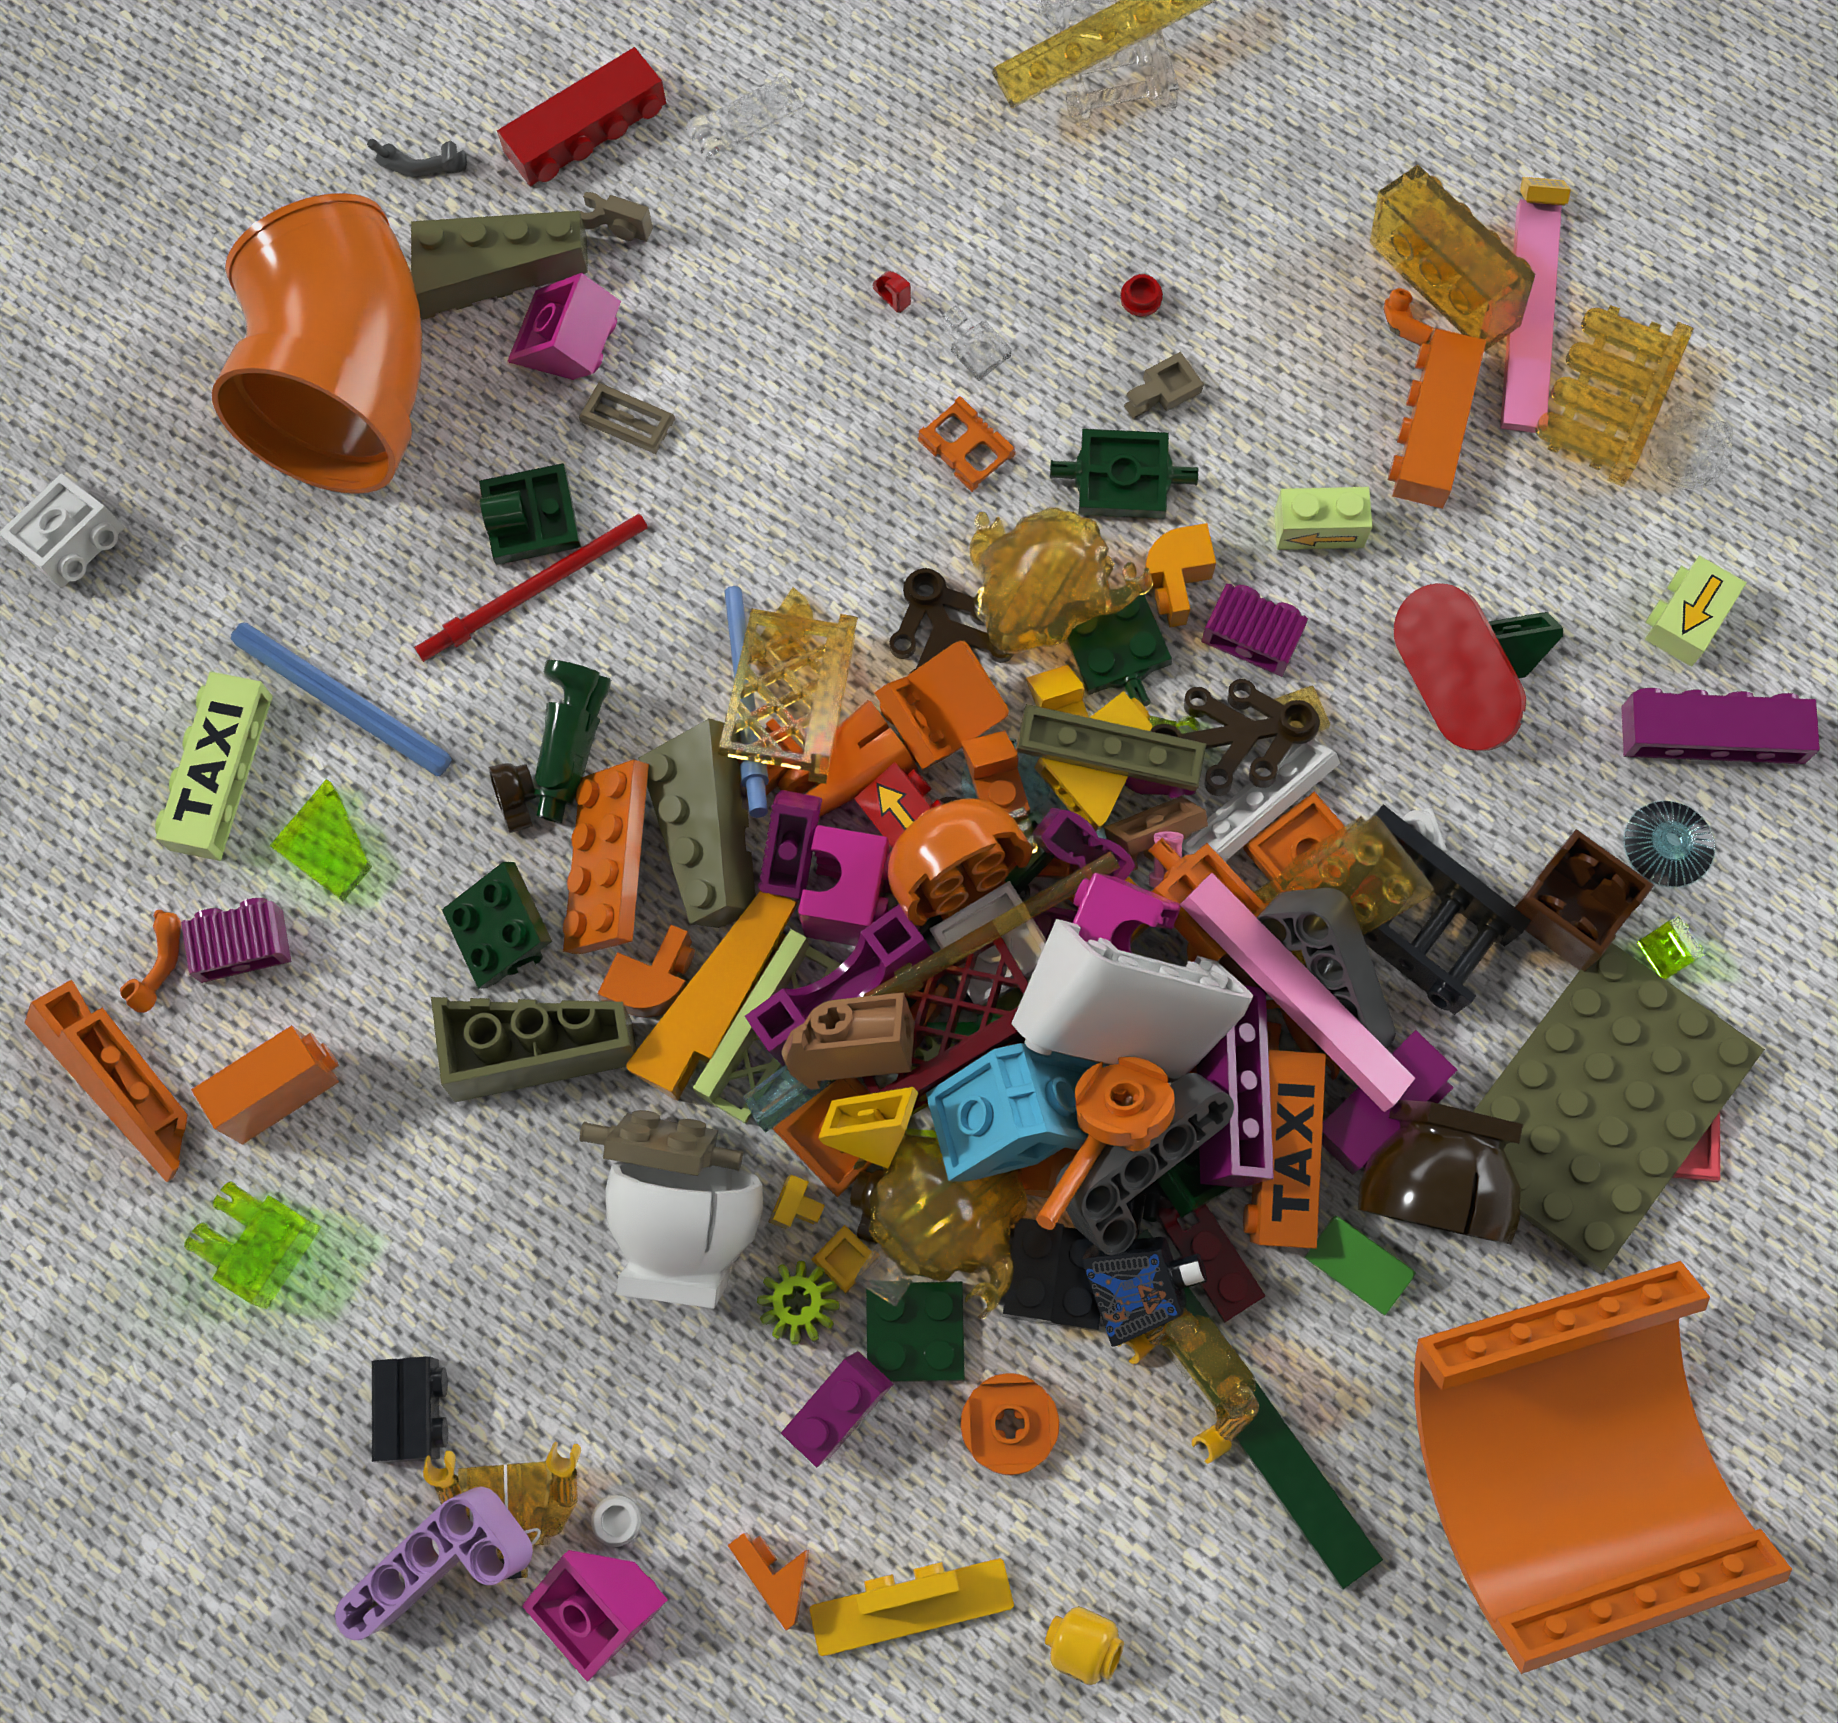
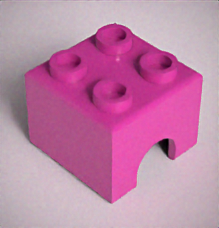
M819 825L815 829L811 851H814L815 857H817L816 863L818 866L816 874L833 877L838 880V883L833 888L822 892L802 890L798 913L803 933L807 938L856 946L859 941L860 932L889 912V898H885L886 893L893 894L888 879V862L891 854L889 840L885 836Z
M1094 873L1091 880L1084 878L1077 889L1074 905L1078 906L1079 909L1073 923L1081 928L1078 935L1084 941L1094 940L1098 942L1099 938L1109 940L1118 950L1132 953L1130 947L1131 937L1140 925L1145 923L1156 928L1158 923L1172 929L1181 906L1179 903L1120 878Z

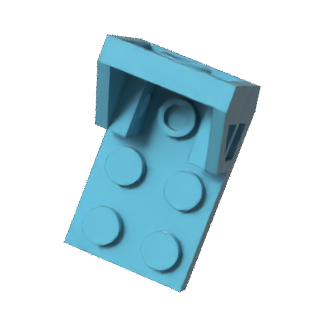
M1019 1043L993 1049L928 1091L926 1096L948 1181L966 1183L1036 1165L1063 1148L1079 1150L1089 1134L1081 1131L1078 1127L1075 1088L1080 1077L1090 1067L1098 1063L1052 1051L1051 1055H1043L1029 1049L1026 1044Z

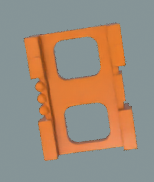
M961 396L926 428L923 427L919 430L918 441L935 457L939 454L948 466L955 469L954 476L971 492L978 488V484L1007 459L1010 460L1016 455L1015 448L998 431L994 433L993 428H988V423H983V419L978 417V412ZM955 416L967 426L968 430L955 442L949 443L936 432V428L949 417ZM980 444L987 445L998 457L983 471L976 470L965 459Z

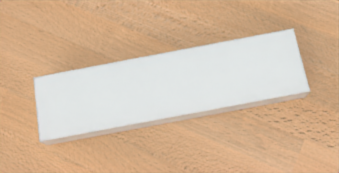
M1315 739L1304 744L1292 746L1278 766L1275 782L1267 788L1256 787L1251 782L1207 819L1208 827L1193 832L1189 838L1183 840L1182 857L1194 854L1203 845L1208 843L1226 862L1340 764L1337 753ZM1265 769L1259 775L1262 777L1269 776L1271 773L1269 770Z

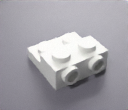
M61 473L0 531V536L62 589L69 581H76L82 578L86 572L87 564L102 550L113 548L118 541V534L125 527L103 504Z

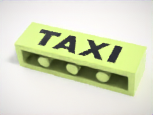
M210 671L206 684L202 685L198 690L196 697L197 712L192 726H189L184 733L182 742L184 752L179 767L172 771L169 779L170 795L166 807L159 812L155 823V832L157 834L155 839L169 851L221 861L273 697L261 681Z

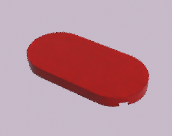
M1429 584L1412 592L1403 601L1396 614L1393 629L1394 640L1439 730L1448 741L1463 749L1489 751L1503 746L1517 734L1522 724L1520 721L1523 718V712L1526 710V694L1480 605L1471 594L1450 584Z

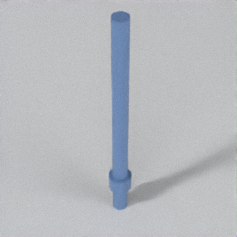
M731 586L726 588L724 593L744 761L740 765L742 786L747 788L749 814L752 817L760 818L768 813L765 786L769 782L767 763L761 757L742 589L737 586Z

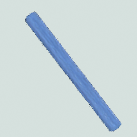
M243 622L238 624L236 630L232 632L231 640L237 647L435 776H441L451 764L452 759L446 751L253 626Z

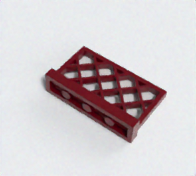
M996 928L887 993L904 992L906 998L921 1001L914 1022L911 1066L917 1068L911 1072L899 1073L896 1081L880 1089L875 1075L862 1077L870 1094L914 1087L918 1095L911 1113L912 1116L929 1106L926 1096L928 1091L993 1049L1019 1043L1024 1044L1025 1038L1011 1024L1018 1007L1012 1011L996 1009V1004L1002 985L1019 988L1024 994L1029 983ZM995 945L1001 955L996 975L974 970L978 955ZM966 963L964 968L959 967L962 964ZM1007 968L1010 970L1014 979L1005 977ZM948 973L962 976L955 999L933 995L938 979ZM971 978L993 983L986 1006L964 1002ZM925 988L924 993L918 992L921 989ZM930 1003L952 1007L945 1031L924 1026ZM961 1010L984 1014L979 1030L970 1036L955 1033ZM993 1017L998 1018L997 1020L991 1023ZM921 1034L942 1039L938 1055L929 1061L914 1058ZM952 1041L958 1042L954 1046L950 1047Z

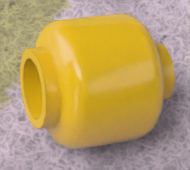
M1080 1606L1069 1610L1064 1618L1058 1615L1055 1616L1045 1637V1644L1051 1647L1050 1661L1057 1671L1086 1685L1096 1684L1102 1677L1109 1680L1117 1668L1124 1648V1641L1118 1638V1628L1113 1621Z

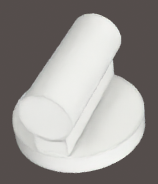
M1432 808L1413 810L1402 818L1442 851L1447 852Z

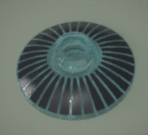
M1675 801L1649 803L1638 809L1631 816L1625 827L1623 843L1630 864L1641 876L1654 884L1664 887L1687 886L1703 877L1712 865L1715 856V840L1711 828L1697 811L1685 804ZM1667 834H1676L1680 838L1681 844L1674 846L1669 843Z

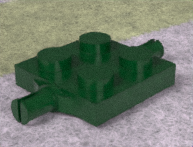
M1082 429L1081 450L1077 456V461L1051 460L1050 479H1075V484L1079 491L1078 515L1165 519L1167 494L1171 484L1197 486L1199 469L1198 467L1172 466V460L1168 453L1169 433Z
M1094 570L1088 571V578L1084 572L1078 577V580L1087 599L1077 606L1056 614L1088 694L1090 695L1108 688L1125 687L1130 699L1136 698L1139 700L1140 698L1142 704L1148 706L1151 701L1147 696L1142 680L1151 672L1172 665V657L1140 583L1136 582L1116 591L1103 592L1096 572Z

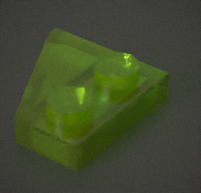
M327 779L269 845L276 853L342 902L372 868L336 787Z

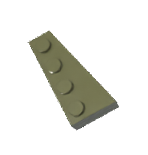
M580 210L411 221V275L419 303L421 320L435 317L436 313L456 308V310L470 307L473 306L472 303L497 296V298L512 295L514 291L527 287H539L580 273H588L587 235Z
M431 997L441 1085L454 1102L626 1067L627 1062L637 1050L633 1023L623 1002L562 1000L561 1003H538L536 999H518V1002H491L489 998H470V1001H450L448 997Z

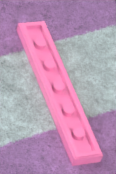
M1520 199L1517 205L1500 429L1543 434L1547 428L1562 205L1527 203L1526 200Z
M1211 873L1192 891L1180 906L1384 1112L1393 1107L1414 1081L1415 1077Z

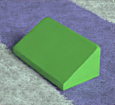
M1336 1215L1330 1219L1317 1238V1249L1310 1248L1304 1257L1384 1316L1416 1275L1414 1270Z

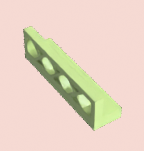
M790 929L693 1086L698 1097L745 1124L782 1066L773 1057L770 1063L751 1067L748 1049L753 1041L760 1040V1038L745 1018V1015L782 988H787L791 979L794 989L799 988L796 971L805 957L827 969L822 978L841 965L837 961L811 948L807 938ZM744 1058L746 1069L736 1071L740 1062ZM764 1072L756 1085L753 1074ZM748 1076L752 1093L742 1109L720 1097L730 1080Z

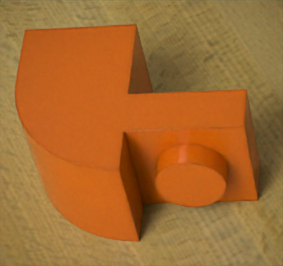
M670 925L651 966L617 952L597 993L602 1001L623 1002L628 1014L637 1017L647 1018L665 1014L687 986L685 980L676 976L678 972L682 974L687 972L694 957L695 949L690 947L692 940L688 931Z

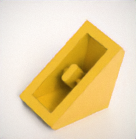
M914 1087L832 1100L818 1138L824 1145L888 1169L905 1134L918 1092Z

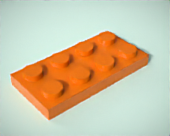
M633 759L582 777L576 792V802L578 805L576 825L571 839L573 854L571 872L567 880L569 894L567 914L563 922V952L585 954L633 942L649 768L647 763Z

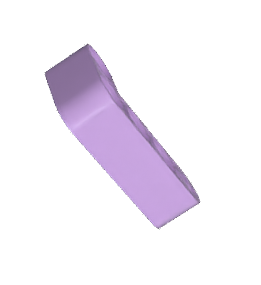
M486 1487L470 1489L443 1502L341 1599L335 1612L336 1625L339 1631L351 1640H362L399 1619L460 1560L472 1577L479 1583L496 1585L528 1566L533 1553L532 1543L497 1494ZM466 1506L473 1514V1523L467 1517ZM432 1539L436 1542L439 1548V1555L435 1552L433 1548ZM496 1547L501 1550L504 1556V1564L497 1556ZM399 1572L402 1574L404 1578L405 1586L402 1584L399 1578ZM373 1600L379 1604L373 1607L370 1611L368 1610L370 1607H372Z

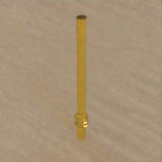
M1111 851L919 963L912 966L909 962L894 971L895 976L863 994V997L903 992L907 996L924 987L922 982L1076 894L1084 878L1091 880L1094 873L1108 875L1119 869L1120 866Z

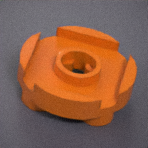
M1119 1057L1118 1064L1109 1065L1104 1068L1103 1062H1100L1090 1067L1080 1077L1075 1088L1078 1127L1094 1139L1108 1145L1123 1146L1129 1151L1144 1150L1150 1145L1152 1139L1161 1135L1168 1128L1174 1117L1175 1097L1174 1091L1168 1083V1076L1159 1066L1145 1059ZM1127 1096L1133 1097L1134 1104L1119 1106L1116 1105L1114 1100L1123 1101Z
M999 1374L985 1380L971 1393L962 1410L961 1434L966 1448L977 1463L994 1473L1019 1475L1031 1471L1048 1457L1058 1438L1059 1415L1052 1398L1035 1381L1020 1374ZM1005 1410H1014L1015 1418L1023 1419L1024 1429L1016 1430L1015 1438L1007 1439L1003 1430H996L995 1422L996 1420L1003 1419Z

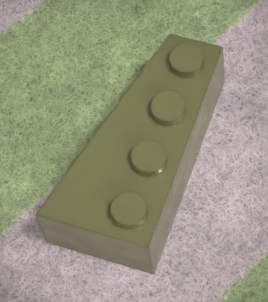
M710 718L647 752L638 759L649 764L647 788L689 923L691 925L720 928L737 921L756 897L752 852L746 850L745 829L749 827L748 810L742 808L740 787L741 764L738 763L737 744L741 743L740 727Z

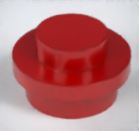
M1135 275L1121 289V304L1132 315L1149 316L1155 313L1161 306L1163 299L1162 288L1156 279L1150 275Z

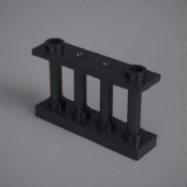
M1383 804L1358 832L1367 839L1368 845L1336 885L1326 877L1315 889L1334 888L1344 893L1353 906L1366 945L1427 993L1428 999L1435 1006L1443 1010H1449L1455 1015L1475 999L1476 995L1463 984L1493 943H1500L1505 947L1524 932L1531 920ZM1385 855L1400 865L1405 874L1373 914L1351 896L1382 856ZM1424 884L1440 897L1441 904L1414 940L1409 943L1389 927V924L1418 886ZM1461 913L1477 926L1478 933L1447 973L1428 958L1426 954L1455 915Z

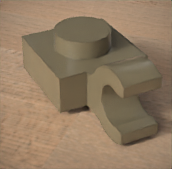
M584 193L585 205L589 208H594L590 213L580 211L586 229H594L600 225L607 224L608 229L622 240L632 241L634 238L647 242L653 230L647 206L613 195H609L608 199L605 200L596 193Z
M1180 351L1146 369L1143 376L1145 384L1137 386L1127 393L1126 396L1130 401L1124 404V407L1132 419L1149 411L1158 402L1165 411H1168L1202 393L1204 383Z

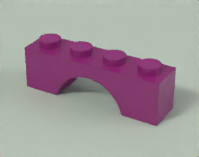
M898 904L860 932L859 941L853 952L833 972L801 988H782L746 1014L745 1018L768 1052L785 1069L787 1066L782 1056V1049L790 1032L803 1024L811 1011L817 1006L831 1000L887 994L937 958L912 921L908 920Z

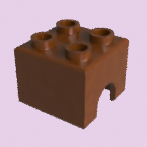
M1575 829L1514 907L1531 920L1525 929L1526 932L1579 971L1581 969L1585 972L1604 954L1616 938L1615 934L1643 902L1655 885L1582 832Z

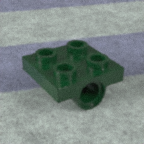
M564 463L479 480L482 497L480 498V507L484 525L489 536L492 557L496 565L581 548Z
M502 862L441 909L478 989L488 988L498 983L507 975L519 973L517 968L534 961L535 965L538 964L543 958L540 950L553 942L515 862Z

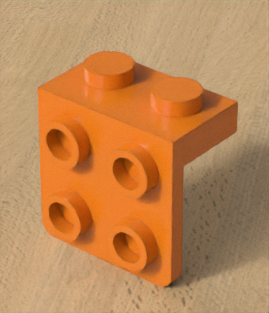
M965 641L953 643L908 676L887 683L874 692L880 701V710L887 721L895 725L904 740V746L913 760L919 763L922 770L949 757L962 748V741L979 737L1004 720L1009 714V709Z

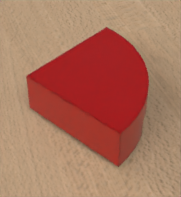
M886 271L873 282V289L896 312L901 313L911 305L910 283L893 271Z

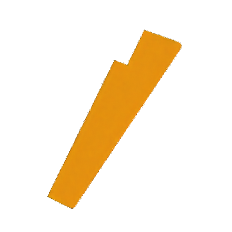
M760 890L626 1064L628 1071L665 1095L678 1101L699 1061L701 1060L708 1064L717 1047L787 936L782 932L795 911L797 902L785 896L764 893Z

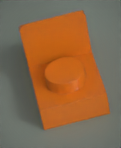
M1006 731L962 741V749L977 799L995 803L1006 810L1014 820L1027 817L1030 814V807L1018 771L1019 757Z
M748 1533L741 1534L728 1544V1547L784 1629H790L798 1621L809 1550L802 1552L775 1573L770 1565L777 1561V1558L761 1535L752 1540Z

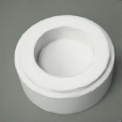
M620 1495L609 1496L603 1499L595 1507L592 1514L591 1526L593 1533L601 1543L607 1546L621 1547L629 1544L637 1537L642 1526V1514L638 1505L632 1499Z

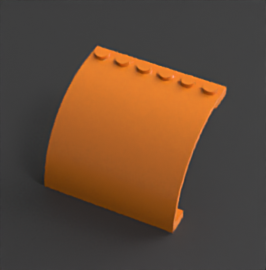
M1681 1261L1418 1339L1414 1369L1415 1409L1421 1451L1434 1502L1454 1556L1471 1592L1521 1674L1785 1583L1792 1572V1568L1762 1529L1755 1530L1743 1514L1714 1462L1698 1423L1684 1371L1679 1318L1705 1311L1710 1296Z

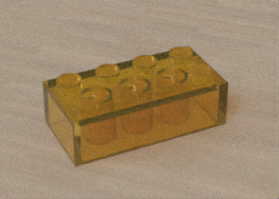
M1418 164L1378 191L1370 237L1371 245L1461 334L1486 340L1485 352L1521 326L1536 275L1525 259L1517 257L1502 243L1496 232L1488 230L1473 216L1467 205L1458 202L1444 189L1438 178L1429 175Z

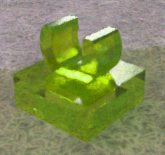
M1680 916L1667 921L1637 941L1657 974L1665 980L1705 956L1703 953L1704 948L1696 942L1688 930L1690 929L1689 925L1684 923Z

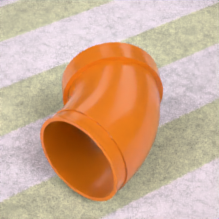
M348 193L324 194L305 198L283 206L261 218L237 239L229 251L225 272L233 290L236 292L238 302L245 316L247 333L246 338L234 346L213 385L212 402L219 419L230 434L253 455L276 470L309 485L330 491L351 494L369 493L385 487L393 479L411 440L412 427L409 418L415 404L422 361L423 339L419 303L412 275L395 233L389 227V222L383 209L375 201L361 195Z

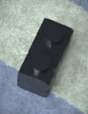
M423 1356L372 1361V1462L425 1460L428 1455L431 1457V1460L440 1459V1448L447 1447L448 1423L446 1417H440L439 1397H446L448 1378L446 1368L439 1367V1359Z

